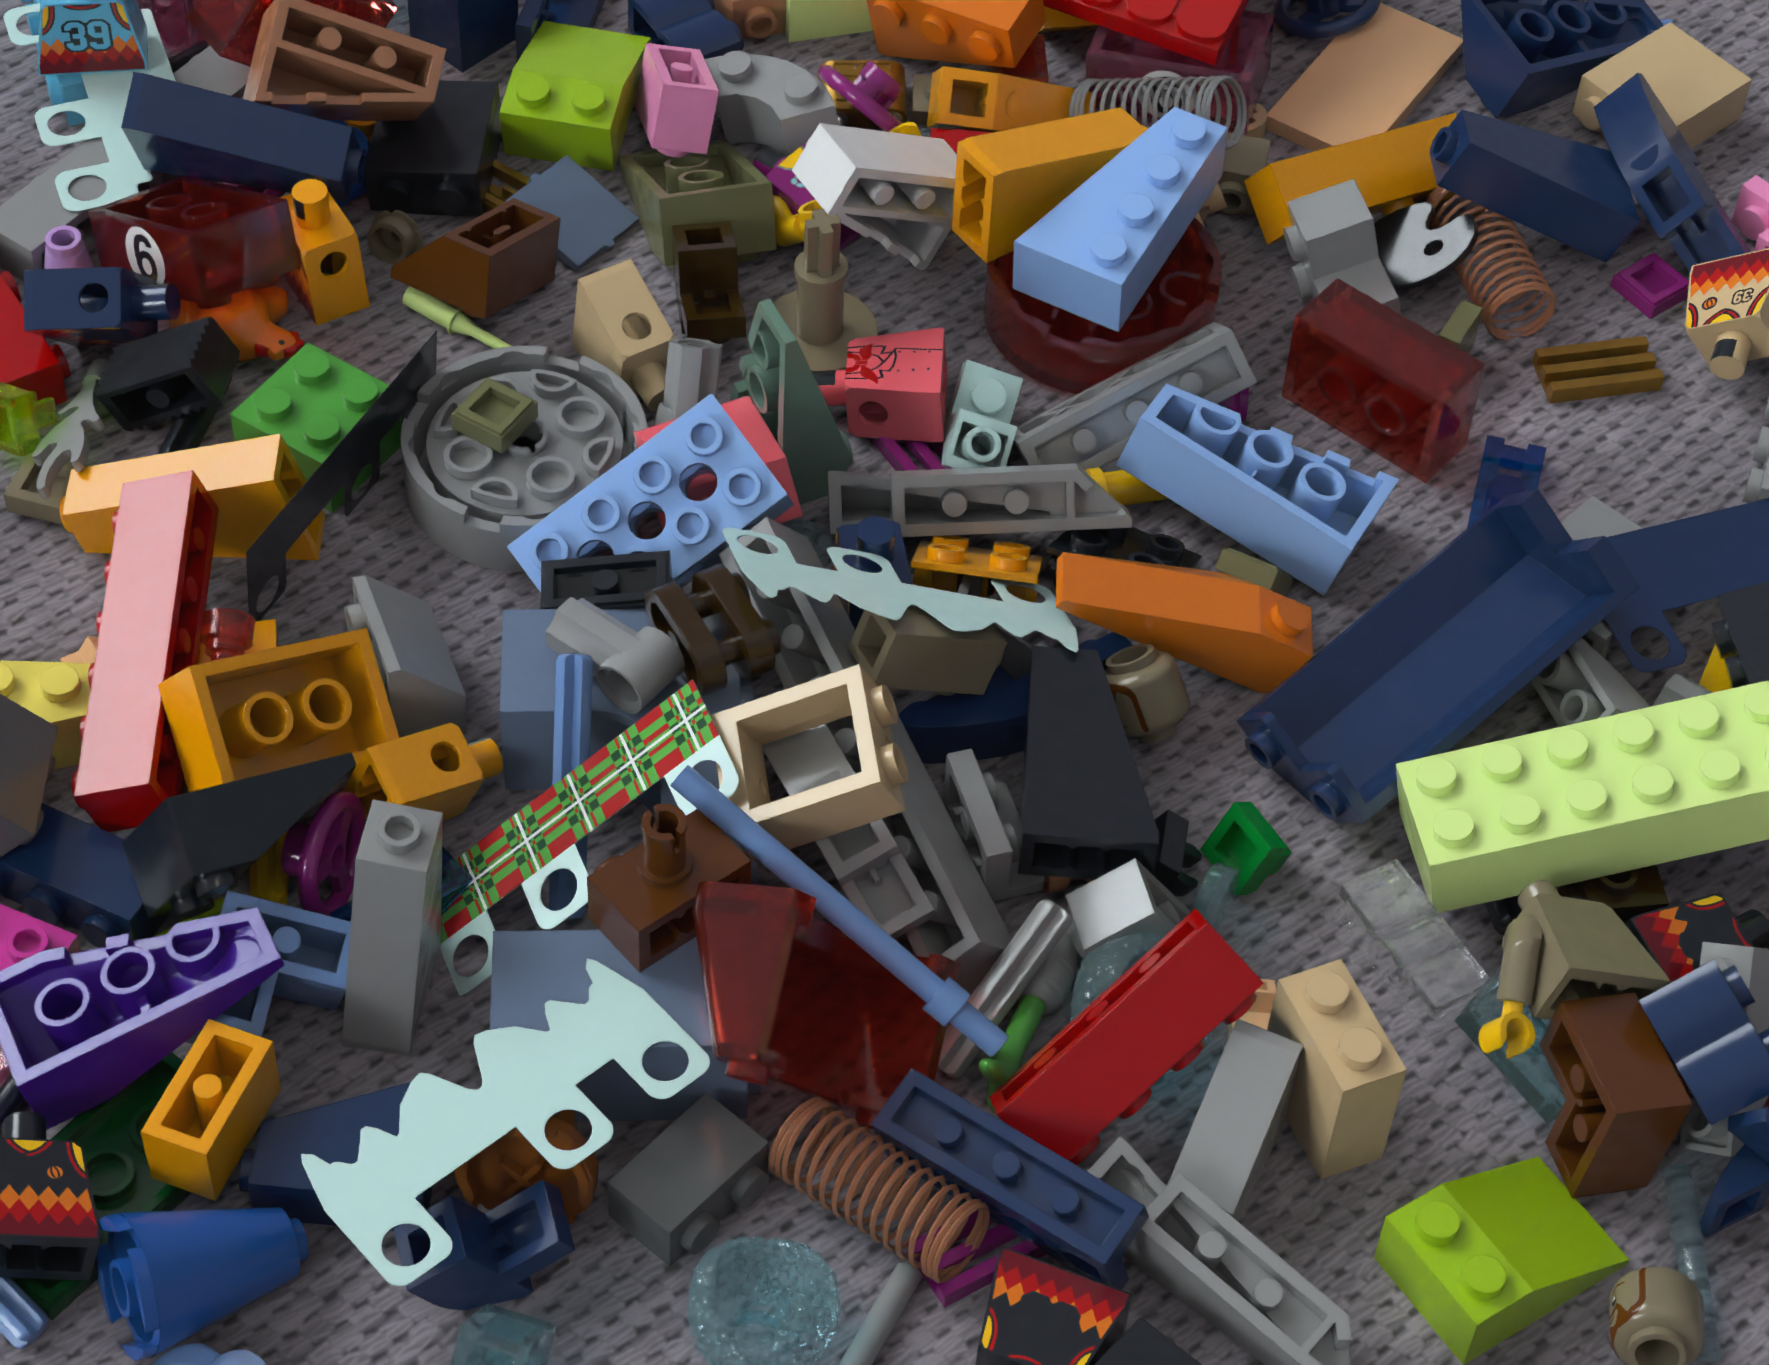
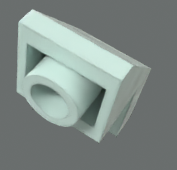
M968 359L962 364L945 420L941 467L955 469L1006 466L1017 431V426L1011 425L1010 422L1023 378Z

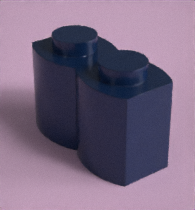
M628 0V28L631 34L651 37V44L699 49L704 59L723 56L731 51H742L744 48L743 36L739 27L734 21H728L715 9L713 0Z
M1714 959L1639 1000L1711 1126L1769 1095V1028L1757 1033L1744 1011V1008L1756 1001L1735 965L1721 971Z

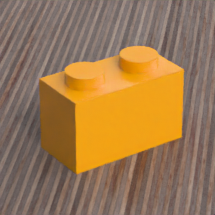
M208 1019L141 1130L152 1179L214 1201L217 1200L242 1157L244 1150L249 1145L281 1090L273 1041Z

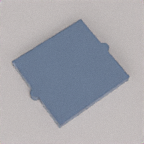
M568 155L564 156L542 174H531L528 184L505 201L507 202L515 198L561 218L557 257L574 272L580 270L603 250L611 251L615 244L614 241L639 221V217Z

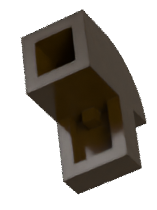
M730 221L672 226L675 290L682 334H686V338L710 340L717 344L725 343L731 338L746 337V315L738 290L737 246Z

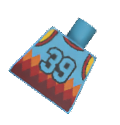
M40 0L39 76L148 70V30L137 0Z

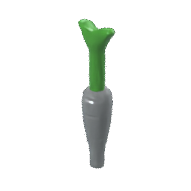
M1080 884V885H1078V886L1075 888V890L1078 889V888H1080V887H1082V886H1084V885H1086V884ZM1067 904L1064 909L1072 917L1069 905ZM1068 930L1016 1000L1018 1006L1005 1031L1009 1036L1007 1041L993 1057L988 1056L979 1062L980 1073L988 1081L987 1103L990 1110L995 1114L996 1112L989 1096L1020 1069L1021 1060L1042 1017L1051 1015L1062 1007L1074 983L1081 955L1074 947Z

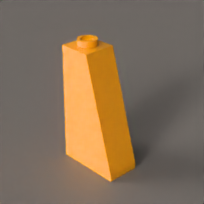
M1122 107L969 137L959 141L951 230L986 264L1014 251V241L1148 128L1140 125Z
M275 434L87 466L80 472L71 469L66 496H63L60 500L59 511L64 528L67 532L74 534L85 553H112L114 541L112 517L119 508L122 483L194 470L219 508L213 557L246 558L247 550L307 480L282 435ZM323 509L286 552V559L319 560L325 521Z

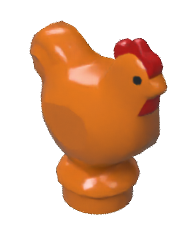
M272 284L257 286L253 289L241 287L226 290L207 303H200L194 296H188L187 299H180L181 308L178 318L169 320V329L206 317H213L240 350L238 362L250 361L258 357L272 358L273 360L291 358L304 346V342L299 338L297 332L287 331L275 325L276 322L287 314L289 298L286 290Z

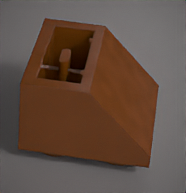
M512 198L446 233L391 268V278L454 305L468 316L486 319L555 279L561 218Z

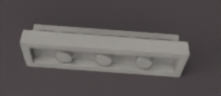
M1214 321L1017 426L1012 447L1022 456L1026 466L1077 464L1084 471L1090 468H1097L1122 454L1140 417L1166 383L1218 404L1257 383V380L1232 329Z

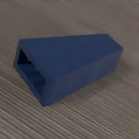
M133 72L121 128L145 170L292 193L293 186L299 181L316 179L322 181L327 186L328 192L334 200L349 202L353 183L361 184L366 166L365 149H360L352 127L172 80Z
M1463 109L1449 127H1443L1439 130L1432 141L1429 153L1437 186L1605 263L1640 222L1631 190L1612 152L1609 150Z

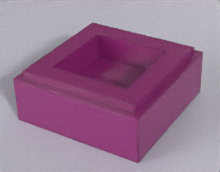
M1652 253L1614 274L1611 287L1649 319H1652L1688 298L1689 280L1657 254Z

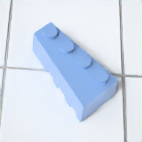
M1172 108L1014 241L1012 289L1119 332L1222 177L1228 127L1180 108Z
M1166 383L1140 417L1116 466L1324 596L1374 522L1399 479L1381 471L1377 473L1375 478L1352 470L1349 468L1351 459L1330 450L1326 452L1323 458L1291 444L1293 435L1272 426L1270 430H1255L1241 424L1240 413Z

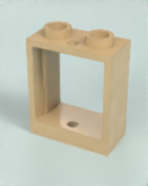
M860 664L710 715L739 775L737 790L728 799L787 849H792L906 811L901 784L908 782L909 773L900 747L897 743H893L890 725L898 723L896 705L888 687L885 684L877 686ZM852 715L862 772L771 802L762 745ZM716 763L719 785L721 786L722 770L720 766ZM740 846L753 861L757 860L742 846Z

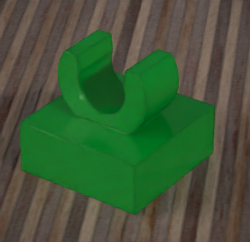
M1234 802L1200 848L1237 896L1248 895L1258 890L1269 874L1272 875L1278 872L1292 854V851L1252 802Z

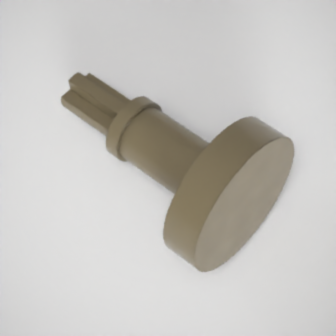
M824 209L812 211V219L805 220L804 251L796 257L794 264L797 290L789 292L773 302L796 337L811 371L846 370L848 343L855 338L878 335L877 321L869 307L860 299L844 292V285L848 278V261L840 252L841 219L838 214L827 216Z

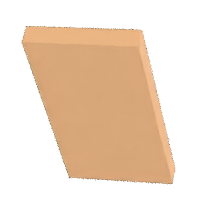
M1380 3L1378 11L1366 24L1349 33L1336 36L1267 113L1266 130L1309 150L1317 151L1397 129L1460 56L1463 50V38Z

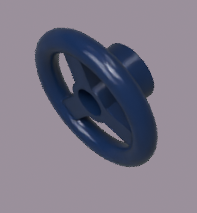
M1277 0L1274 7V17L1277 24L1291 35L1312 39L1330 38L1349 33L1366 24L1378 11L1381 0H1306L1308 10L1297 19L1290 14V9L1298 0ZM1340 12H1353L1337 20L1320 22L1324 18L1335 16Z

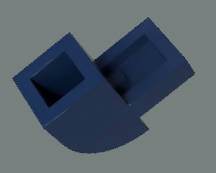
M541 1180L486 1213L452 1195L426 1209L450 1236L452 1251L446 1259L412 1283L406 1285L408 1292L434 1305L452 1310H470L523 1298L533 1293L530 1276L575 1250L560 1189L545 1180ZM401 1224L393 1229L401 1266L417 1264L426 1257L430 1250V1238L424 1229L414 1224Z

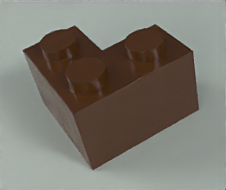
M1635 992L1560 1001L1539 1044L1566 1098L1545 1141L1572 1198L1647 1187L1693 1104L1690 1100L1688 1086L1685 1080L1675 1071L1659 1035L1646 1015Z

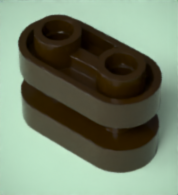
M722 564L698 571L692 577L694 594L688 597L674 581L646 591L645 606L651 627L663 631L679 647L685 662L684 671L680 675L686 684L692 679L694 680L701 697L726 688L728 681L726 666L732 664L739 675L746 680L774 669L775 655L781 652L778 632L770 618L767 616L761 618L751 604L747 585L738 572L730 573Z

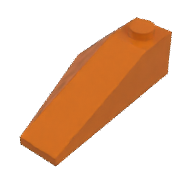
M1063 552L1057 558V609L1141 644H1152L1156 650L1168 652L1177 659L1256 692L1269 694L1313 657L1312 608L1257 584L1223 572L1067 552Z

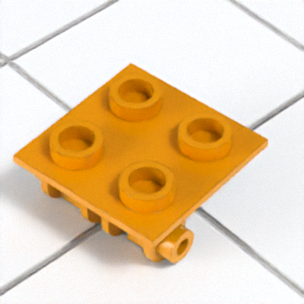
M944 535L932 536V541L921 540L911 560V567L915 568L913 585L957 593L959 574L982 577L980 597L987 598L990 578L1039 584L1038 577L1043 556L1030 555L1031 547L1021 543L997 541L994 542L992 550L968 546L969 538L964 536ZM1009 585L1006 587L1010 594L1019 599L1034 603L1037 601L1038 592L1031 588L1020 585Z

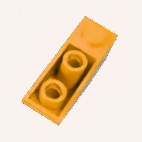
M943 66L932 73L926 129L939 128L999 132L1069 118V105L1075 89L1000 73ZM1088 91L1086 93L1084 114H1089V104L1093 92Z

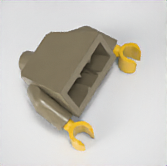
M1538 880L1532 882L1520 892L1518 905L1522 911L1508 925L1502 941L1503 957L1496 998L1497 1001L1503 1003L1501 1017L1481 1027L1478 1036L1479 1045L1484 1053L1489 1054L1500 1049L1505 1041H1507L1506 1058L1509 1059L1528 1050L1535 1041V1028L1527 1016L1523 1014L1524 1006L1529 1007L1534 1018L1552 1020L1560 1001L1634 992L1640 1000L1668 985L1671 981L1612 908L1602 902L1563 897L1551 881Z

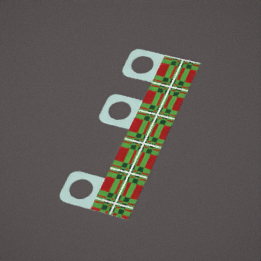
M693 679L442 869L440 950L459 996L467 994L492 975L493 931L495 929L487 910L519 885H522L538 925L545 930L555 928L588 903L587 877L589 875L575 843L660 779L665 777L678 807L683 810L685 815H688L697 808L670 785L687 765L693 768L696 764L705 760L716 762L722 770V783L719 791L727 798L735 793L739 784V775ZM568 869L574 873L577 880L576 894L565 908L557 911L549 910L543 905L541 900L542 886L547 877L554 871ZM479 935L485 939L488 945L487 961L483 968L475 975L470 977L460 976L453 966L454 952L459 943L466 937Z

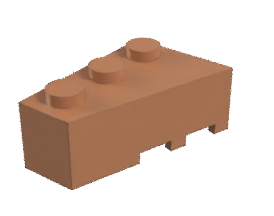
M274 0L263 13L243 99L322 120L414 121L434 103L446 49L305 0Z

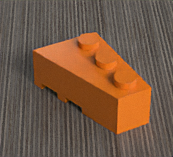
M867 0L877 51L889 57L1015 68L1046 22L1043 0Z

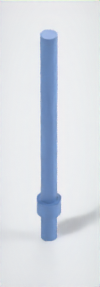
M687 765L671 783L670 786L925 1001L926 1003L922 1009L943 1027L951 1023L990 1057H993L1007 1041L1009 1036L967 1001L971 994L951 977L943 981L691 766Z

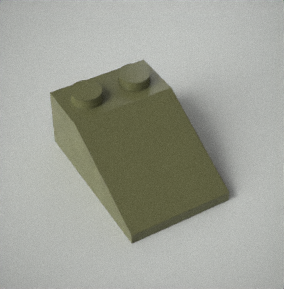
M727 140L710 142L707 154L689 153L687 156L678 158L664 155L657 150L618 155L619 167L650 249L664 266H670L671 269H674L672 226L730 221L737 246V262L752 261L759 257V252L777 249L772 182Z

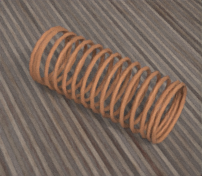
M1438 186L1433 190L1426 202L1430 203L1435 210L1440 200L1450 191ZM1457 194L1453 195L1442 205L1435 219L1433 217L1430 223L1432 229H1437L1447 224L1449 218L1457 210L1472 201L1467 199L1459 203L1446 215L1443 222H1440V217L1445 208L1455 199L1461 197ZM1481 205L1475 206L1461 215L1473 213L1471 217L1476 222L1487 218L1477 226L1478 232L1489 227L1492 228L1477 237L1474 247L1490 237H1496L1488 243L1472 249V251L1476 250L1478 252L1471 259L1465 258L1454 268L1455 272L1458 274L1473 304L1483 308L1481 318L1491 336L1500 340L1529 336L1542 328L1553 315L1557 304L1555 294L1549 287L1547 280L1544 279L1542 271L1539 270L1537 262L1534 261L1533 255L1529 252L1528 246L1524 243L1518 228L1514 226L1513 220L1494 211L1486 214L1489 209ZM1493 217H1498L1496 222L1489 223ZM1498 226H1503L1502 230L1493 232ZM1503 234L1508 235L1506 239L1499 240ZM1507 243H1512L1511 248L1502 250ZM1497 245H1500L1499 247H1497V248H1496L1495 250H1493L1492 252H1490V253H1488V254H1486V255H1483V256L1479 257V256H1480L1481 254H1483L1485 251H1487V250H1489V249H1491V248H1493V247H1495V246H1497ZM1512 252H1518L1515 257L1508 258ZM1505 254L1495 262L1485 265L1488 261L1496 258L1497 256ZM1476 259H1483L1476 267H1471ZM1470 260L1466 266H1463L1464 262ZM1517 261H1522L1520 266L1511 268ZM1506 263H1509L1508 265H1506V266H1505L1504 268H1502L1501 270L1496 271V272H1494V273H1491V272H1492L1493 270H1495L1496 268H1498V267H1500V266H1502V265H1504V264H1506ZM1489 268L1481 276H1476L1479 269ZM1474 269L1473 273L1468 275V272ZM1521 270H1527L1525 275L1516 277ZM1511 272H1514V273H1512L1511 275H1509L1507 278L1496 282L1499 278H1501V277H1503V276H1505V275H1507V274H1509V273H1511ZM1485 277H1494L1486 285H1480ZM1476 278H1479V280L1477 281V283L1474 284V283H1473V280L1476 279ZM1526 279H1532L1531 282L1524 283ZM1518 281L1517 283H1515V284H1514L1513 286H1511L1510 288H1507V289H1505V290H1502L1504 287H1506V286H1508V285H1510V284H1512V283ZM1490 286H1499L1491 294H1485ZM1484 287L1482 292L1479 293L1478 289ZM1536 290L1521 305L1506 311L1495 312L1501 304H1509L1518 300L1529 291ZM1541 291L1544 292L1539 303L1526 314L1511 320L1500 321L1492 319L1493 315L1497 313L1516 312L1533 302ZM1496 294H1500L1490 303ZM1490 295L1486 302L1483 301V297ZM1547 296L1549 297V302L1544 312L1526 325L1505 330L1496 328L1491 324L1526 319L1542 306ZM1525 332L1521 335L1506 336L1507 334Z
M822 1097L811 1098L800 1104L788 1116L772 1143L769 1154V1170L774 1176H777L788 1185H795V1188L801 1194L807 1193L813 1202L820 1201V1205L825 1210H833V1214L837 1218H845V1221L851 1227L858 1226V1230L863 1235L870 1234L871 1239L875 1243H883L888 1252L896 1251V1255L901 1260L909 1259V1264L914 1269L922 1268V1272L937 1284L947 1282L958 1275L974 1256L972 1254L957 1265L938 1270L942 1254L949 1250L966 1225L969 1215L977 1209L978 1216L974 1228L965 1241V1246L973 1244L971 1251L978 1249L986 1234L990 1211L985 1202L982 1203L980 1199L972 1200L969 1192L960 1194L957 1184L947 1185L943 1175L934 1177L931 1167L921 1169V1163L918 1159L909 1160L908 1154L905 1151L896 1152L894 1144L892 1142L884 1144L880 1134L871 1136V1131L867 1126L858 1127V1122L855 1118L846 1119V1115L842 1110L834 1111L831 1103L825 1101ZM822 1110L819 1123L813 1128L804 1142L797 1160L787 1166L789 1155L804 1126L817 1112ZM838 1116L840 1123L830 1131L833 1118ZM851 1124L853 1131L842 1140L846 1126ZM863 1132L865 1140L854 1149L858 1134ZM836 1136V1138L834 1139V1141H833L832 1145L830 1146L829 1150H828L827 1153L824 1155V1157L820 1160V1158H821L822 1154L824 1153L825 1149L827 1148V1146L829 1145V1143L831 1142V1140ZM876 1140L878 1147L866 1158L871 1142ZM847 1146V1148H846V1150L844 1151L842 1157L840 1158V1160L837 1162V1164H836V1165L834 1166V1168H833V1165H834V1163L836 1162V1160L838 1159V1157H839V1155L841 1154L842 1150ZM889 1149L890 1156L876 1170L883 1151ZM782 1154H783V1159H782V1164H781V1169H782V1170H780V1161H781ZM809 1154L808 1158L803 1162L805 1155ZM859 1155V1157L857 1158L855 1164L853 1165V1167L851 1168V1170H850V1171L848 1172V1174L846 1175V1173H847V1171L849 1170L850 1166L852 1165L853 1161H854L855 1158ZM898 1157H902L903 1164L888 1179L895 1160ZM813 1159L808 1174L799 1178L803 1167ZM826 1165L821 1181L812 1186L814 1175ZM870 1165V1167H869L868 1171L866 1172L865 1176H864V1177L862 1178V1180L860 1181V1179H861V1177L863 1176L864 1172L866 1171V1169H867L868 1166ZM914 1165L916 1167L915 1173L900 1188L908 1168ZM839 1172L834 1188L824 1194L826 1184ZM927 1173L928 1181L919 1189V1191L914 1195V1197L910 1201L912 1195L914 1194L917 1188L920 1177L923 1174ZM853 1178L846 1197L837 1202L839 1192ZM804 1182H806L807 1186L805 1188L801 1185ZM936 1182H940V1191L933 1196L922 1211L911 1236L901 1243L903 1231L911 1225L921 1212L929 1198L933 1185ZM866 1185L859 1205L850 1210L852 1199ZM818 1189H819V1196H817V1195L814 1193V1192H815L816 1190H818ZM953 1190V1199L939 1213L930 1228L923 1245L921 1262H917L914 1258L920 1254L913 1253L916 1239L935 1218L946 1193ZM879 1193L872 1212L862 1219L864 1208ZM831 1198L832 1204H829L826 1200ZM894 1198L885 1220L875 1227L877 1216ZM965 1198L967 1201L957 1208L958 1202ZM910 1201L898 1228L888 1235L890 1223L899 1216ZM844 1206V1212H841L838 1208ZM857 1213V1220L854 1221L851 1216ZM869 1222L870 1229H867L864 1224ZM941 1226L942 1228H941L940 1231L938 1232V1234H937V1236H936V1238H935V1240H934V1242H933V1244H932V1246H931V1248H930V1245H931V1243H932V1241H933V1238H934V1236H935V1234H936L938 1228ZM882 1230V1237H879L876 1233ZM895 1238V1245L892 1246L889 1241ZM909 1242L908 1254H905L902 1251V1249L907 1247V1243Z

